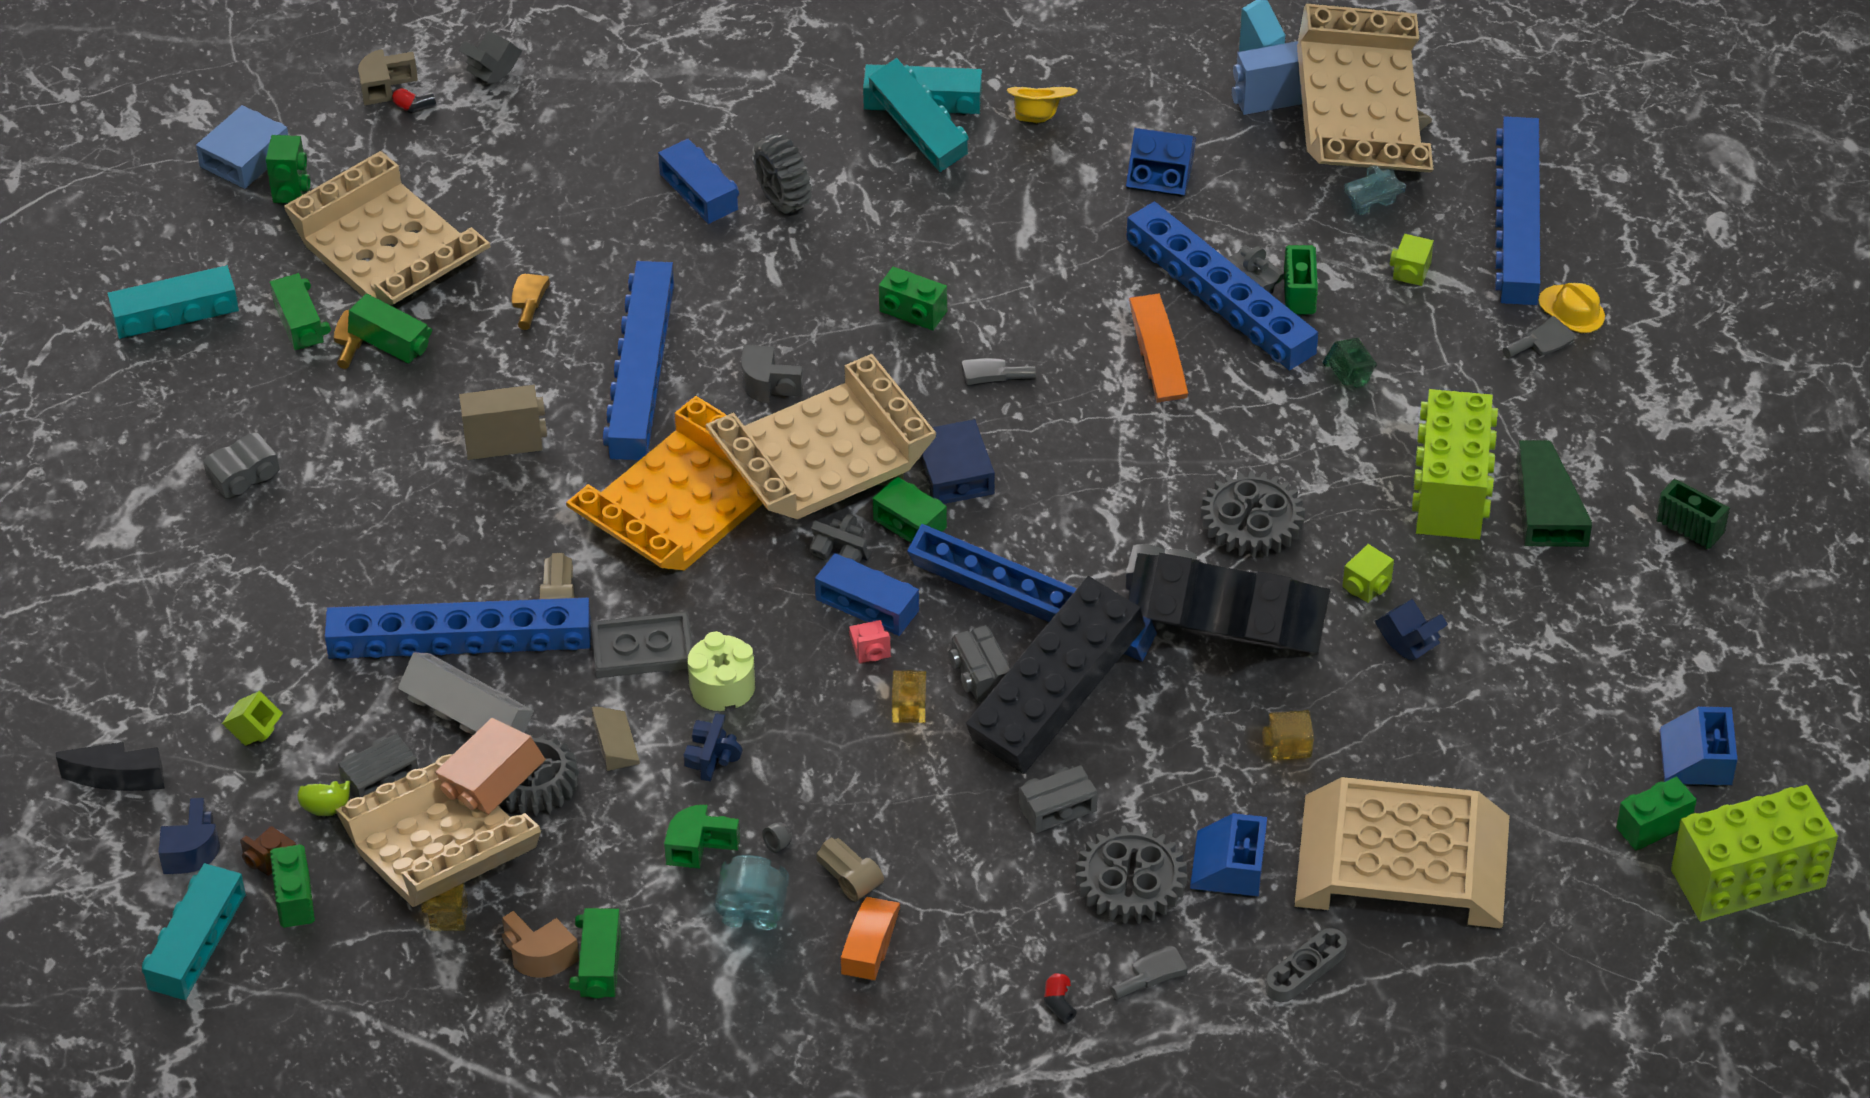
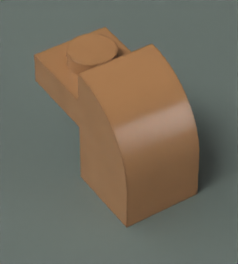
M514 911L502 917L504 928L502 938L506 946L512 951L514 968L520 973L536 978L550 977L564 971L579 961L577 939L557 918L533 932Z

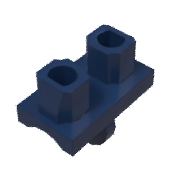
M715 713L713 722L696 720L692 732V741L702 743L704 747L687 745L684 752V766L700 770L701 780L711 782L718 759L719 764L727 766L729 762L738 761L742 755L743 749L736 742L737 737L733 734L727 735L726 731L722 728L725 721V715Z

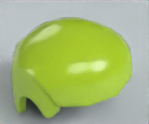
M333 781L330 785L308 784L300 786L297 794L298 802L304 810L316 816H333L337 814L336 809L346 805L348 802L350 781H346L343 784Z

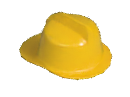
M1011 87L1007 89V92L1014 96L1015 117L1017 120L1040 123L1049 120L1056 113L1061 98L1072 96L1078 90L1071 87L1037 89Z
M1583 283L1553 285L1540 293L1538 299L1540 307L1549 315L1555 316L1572 331L1591 333L1598 330L1604 323L1605 314L1600 306L1599 295L1589 285Z

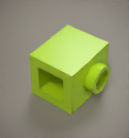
M1404 234L1399 249L1394 248L1389 265L1394 267L1393 280L1422 286L1431 264L1434 240Z
M1367 544L1344 566L1342 587L1350 594L1369 603L1377 594H1383L1392 581L1394 559Z
M258 691L238 700L222 724L246 746L255 741L263 742L274 731V725L283 713L263 693Z

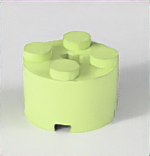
M717 631L708 633L705 639L698 642L688 655L689 686L695 701L702 707L714 711H725V707L735 705L737 708L748 702L755 691L752 647L736 637L723 635Z

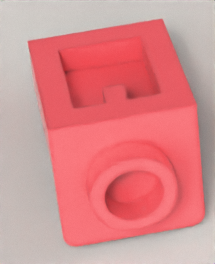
M881 620L849 626V635L859 664L891 657L889 632L884 631Z

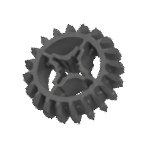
M776 133L765 136L760 141L754 143V148H752L753 170L756 172V179L761 185L760 189H763L765 198L770 200L771 205H775L776 210L786 214L797 211L809 204L812 197V186L809 182L811 177L808 175V167L805 166L798 148L794 147L793 141L784 134Z
M531 733L529 734L546 760L534 770V778L531 773L500 803V806L507 805L510 813L519 809L521 815L532 811L537 817L539 811L542 810L550 814L553 806L562 808L564 800H571L573 791L577 790L579 766L577 765L574 752H570L567 743L560 744L557 737L548 740L544 733L540 738H534Z

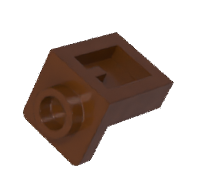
M270 826L256 840H252L247 835L240 839L244 862L254 870L259 869L267 876L272 873L270 851L274 848L296 845V842L273 826Z

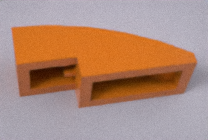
M872 897L865 898L851 926L841 955V974L876 980L881 961L885 959L900 910L899 902Z

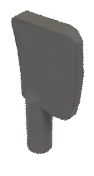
M1551 316L1538 328L1527 333L1525 337L1505 346L1503 353L1507 358H1511L1532 347L1538 354L1545 355L1567 346L1574 341L1575 335L1555 316Z
M989 358L962 361V370L967 385L1006 381L1009 379H1036L1035 366L1006 367L1005 360Z
M1167 946L1151 952L1134 962L1132 969L1136 976L1116 984L1110 989L1113 997L1117 1000L1144 987L1149 988L1169 979L1185 976L1188 974L1187 966L1178 950L1174 946Z

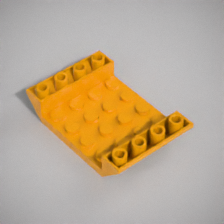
M694 396L675 412L676 430L602 492L587 484L566 502V506L659 567L685 571L763 503L706 430L707 423L722 418L726 414L701 398Z

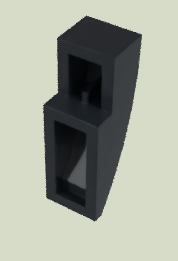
M124 742L56 752V759L62 779L94 788L118 791L165 789L163 767L158 747L126 752Z

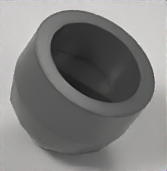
M781 822L773 823L763 829V840L771 851L779 852L792 841L793 834L792 832L788 834L786 830L787 824Z

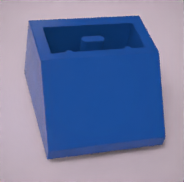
M1134 128L1126 187L1185 195L1193 165L1196 137Z
M1698 706L1660 727L1664 782L1677 776L1683 784H1733L1738 759L1732 707Z
M1233 813L1198 830L1190 889L1259 896L1267 817Z

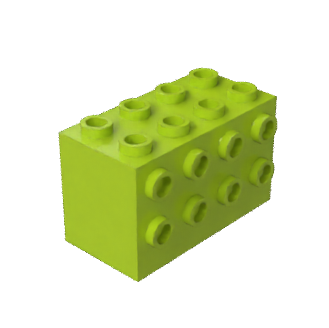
M1429 389L1428 402L1421 401L1420 420L1425 421V424L1419 423L1417 442L1423 444V446H1417L1415 465L1421 467V470L1415 469L1414 490H1419V493H1413L1412 512H1418L1416 534L1480 540L1483 518L1489 519L1491 499H1486V496L1492 497L1494 478L1488 476V473L1494 472L1495 454L1489 453V450H1495L1497 431L1491 430V427H1496L1498 408H1492L1493 395Z
M1808 785L1796 788L1789 787L1774 794L1763 797L1756 796L1748 801L1733 805H1723L1715 810L1700 814L1693 813L1686 818H1682L1671 871L1699 921L1702 922L1826 887L1838 835Z

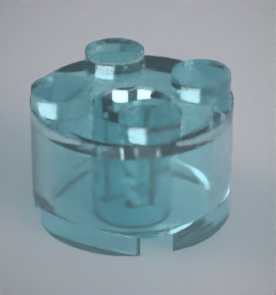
M759 856L733 857L732 863L728 865L725 861L721 866L714 903L717 912L723 916L722 922L729 927H741L743 923H751L764 930L775 929L777 922L783 916L789 874L781 865L780 870L771 867V860Z

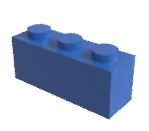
M689 139L658 152L660 175L708 224L738 210L737 197L739 196V190L735 182L729 180L722 173L720 167L715 163L713 164L706 157L704 151L700 147H696Z
M835 553L815 577L816 600L866 622L881 620L884 630L900 636L919 612V589L909 583L889 577L881 571L859 564L851 558Z

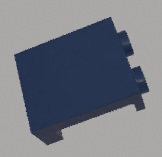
M976 420L932 427L936 432V438L920 456L930 483V496L939 499L943 504L995 494V472Z

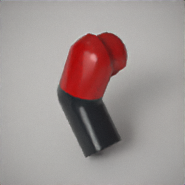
M400 88L395 90L392 95L394 104L409 113L436 106V100L432 92L418 96L407 89Z
M1055 973L1046 981L1044 1003L1064 1023H1069L1077 1014V1011L1064 999L1065 993L1068 991L1066 986H1071V981L1067 975Z

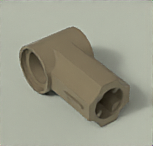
M552 553L549 558L545 559L544 582L540 584V599L574 598L572 558L565 556L564 553Z
M831 837L822 844V847L816 853L817 861L838 879L844 894L854 902L884 883V876L879 866L870 858L866 857L862 860L839 838L833 839Z

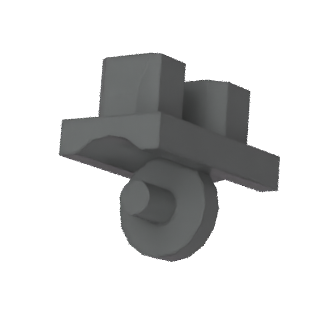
M1244 245L1235 255L1226 257L1227 260L1270 294L1274 292L1275 285L1284 279V272L1265 259L1266 251L1260 246L1251 249Z
M847 514L843 521L834 518L831 526L815 520L811 527L814 538L810 551L817 558L827 560L832 549L835 548L841 550L839 555L851 558L859 563L861 558L868 561L872 552L870 549H867V540L862 538L864 529L856 526L857 518L854 515Z

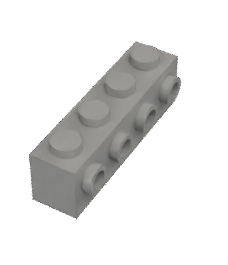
M413 652L398 686V689L409 694L407 699L421 706L429 705L434 708L433 713L436 716L451 721L454 719L458 721L460 729L473 735L491 718L524 733L534 710L430 653Z

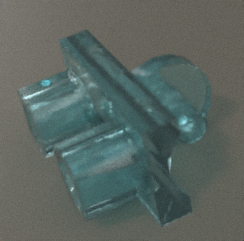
M1373 165L1367 168L1366 177L1344 184V192L1351 199L1353 209L1359 215L1370 212L1371 205L1377 202L1386 206L1395 203L1396 196L1406 192V185L1397 179L1392 169L1381 171L1377 165Z

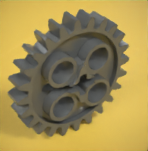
M1239 471L1237 472V479H1232L1226 475L1225 484L1216 480L1214 489H1207V497L1202 498V528L1208 529V538L1216 537V546L1226 543L1227 552L1238 548L1239 556H1242L1246 550L1250 551L1252 557L1256 556L1257 551H1262L1265 556H1268L1269 549L1271 548L1280 553L1281 544L1290 547L1291 539H1298L1299 530H1303L1305 516L1303 499L1297 498V489L1289 490L1290 483L1288 481L1278 484L1279 476L1269 480L1267 479L1266 472H1263L1260 477H1255L1254 471H1250L1249 476L1244 477Z
M1124 825L1119 834H1116L1113 829L1109 828L1107 838L1101 834H1096V844L1087 841L1086 851L1079 852V862H1076V886H1080L1079 895L1080 897L1087 896L1086 905L1088 907L1097 904L1098 915L1106 910L1109 911V920L1111 921L1117 915H1122V921L1125 924L1130 916H1134L1138 924L1141 923L1142 915H1147L1150 920L1154 921L1155 911L1166 915L1167 906L1176 907L1177 897L1183 898L1184 887L1187 885V863L1183 862V852H1175V842L1165 845V834L1154 838L1153 829L1151 828L1146 834H1141L1139 826H1136L1132 833L1128 832ZM1132 852H1137L1132 895L1127 897L1126 890L1130 857Z

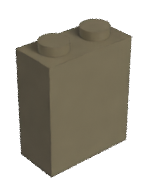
M535 384L459 394L468 460L543 450L541 438L547 437L545 418L539 419V416L545 415L543 396L536 397Z

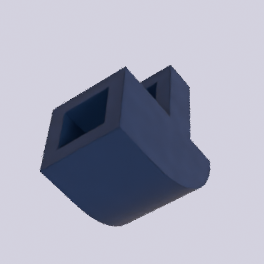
M1413 598L1374 621L1387 643L1400 655L1409 660L1419 658L1440 644L1438 639L1441 636L1438 631L1448 625L1442 614L1426 621Z
M190 798L188 825L161 826L159 858L163 874H182L198 871L204 863L210 864L219 852L220 842L216 824H213V813L206 810L204 798Z

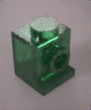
M1359 338L1334 342L1322 362L1325 367L1330 366L1343 385L1353 384L1355 388L1366 385L1377 366V363Z

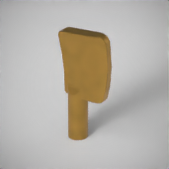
M522 274L518 277L513 288L512 306L523 308L518 322L520 329L528 330L530 328L535 310L539 307L540 301L550 285L549 276Z
M349 310L343 312L334 331V342L344 345V349L337 361V365L342 369L349 367L356 350L360 348L363 342L362 339L348 332Z

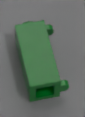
M299 273L270 281L274 306L294 351L323 343V336L330 333L331 327L328 322L321 323L307 292L311 288L310 281L307 278L301 279Z
M367 293L349 310L348 332L408 364L417 355H422L425 352L432 328L418 319Z
M584 908V914L575 917V926L583 929L578 976L569 979V988L580 990L581 997H616L621 939L619 909Z

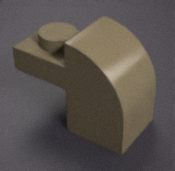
M383 49L376 50L366 55L358 67L364 105L393 101L391 85L418 81L414 52L384 56Z

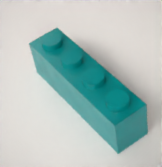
M895 58L868 76L870 92L939 173L968 154L967 141L969 138L965 130L961 126H955L947 109L943 105L938 106L929 88L926 85L921 86L917 82L913 70L907 64L903 65L898 58Z
M866 64L863 84V103L866 110H886L870 92L868 77L885 65ZM909 66L913 70L917 82L921 86L926 85L933 95V100L938 106L943 105L949 113L980 114L982 69Z
M228 265L107 293L119 339L239 311L236 291Z
M204 863L198 874L192 876L185 897L175 905L171 921L167 928H162L152 954H148L143 961L142 973L145 976L148 990L182 1000L187 999L246 895L241 873Z

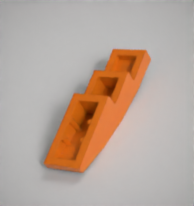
M1160 294L1129 298L1141 356H1144L1148 378L1152 380L1156 402L1187 398L1188 390L1181 361Z

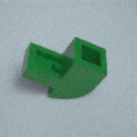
M694 805L681 810L672 818L668 826L664 843L666 865L700 869L704 847L738 851L740 844L739 819L726 816H708V805Z

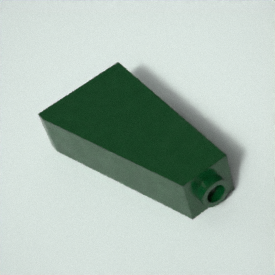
M1519 440L1516 466L1524 546L1589 547L1592 520L1552 442L1549 440Z

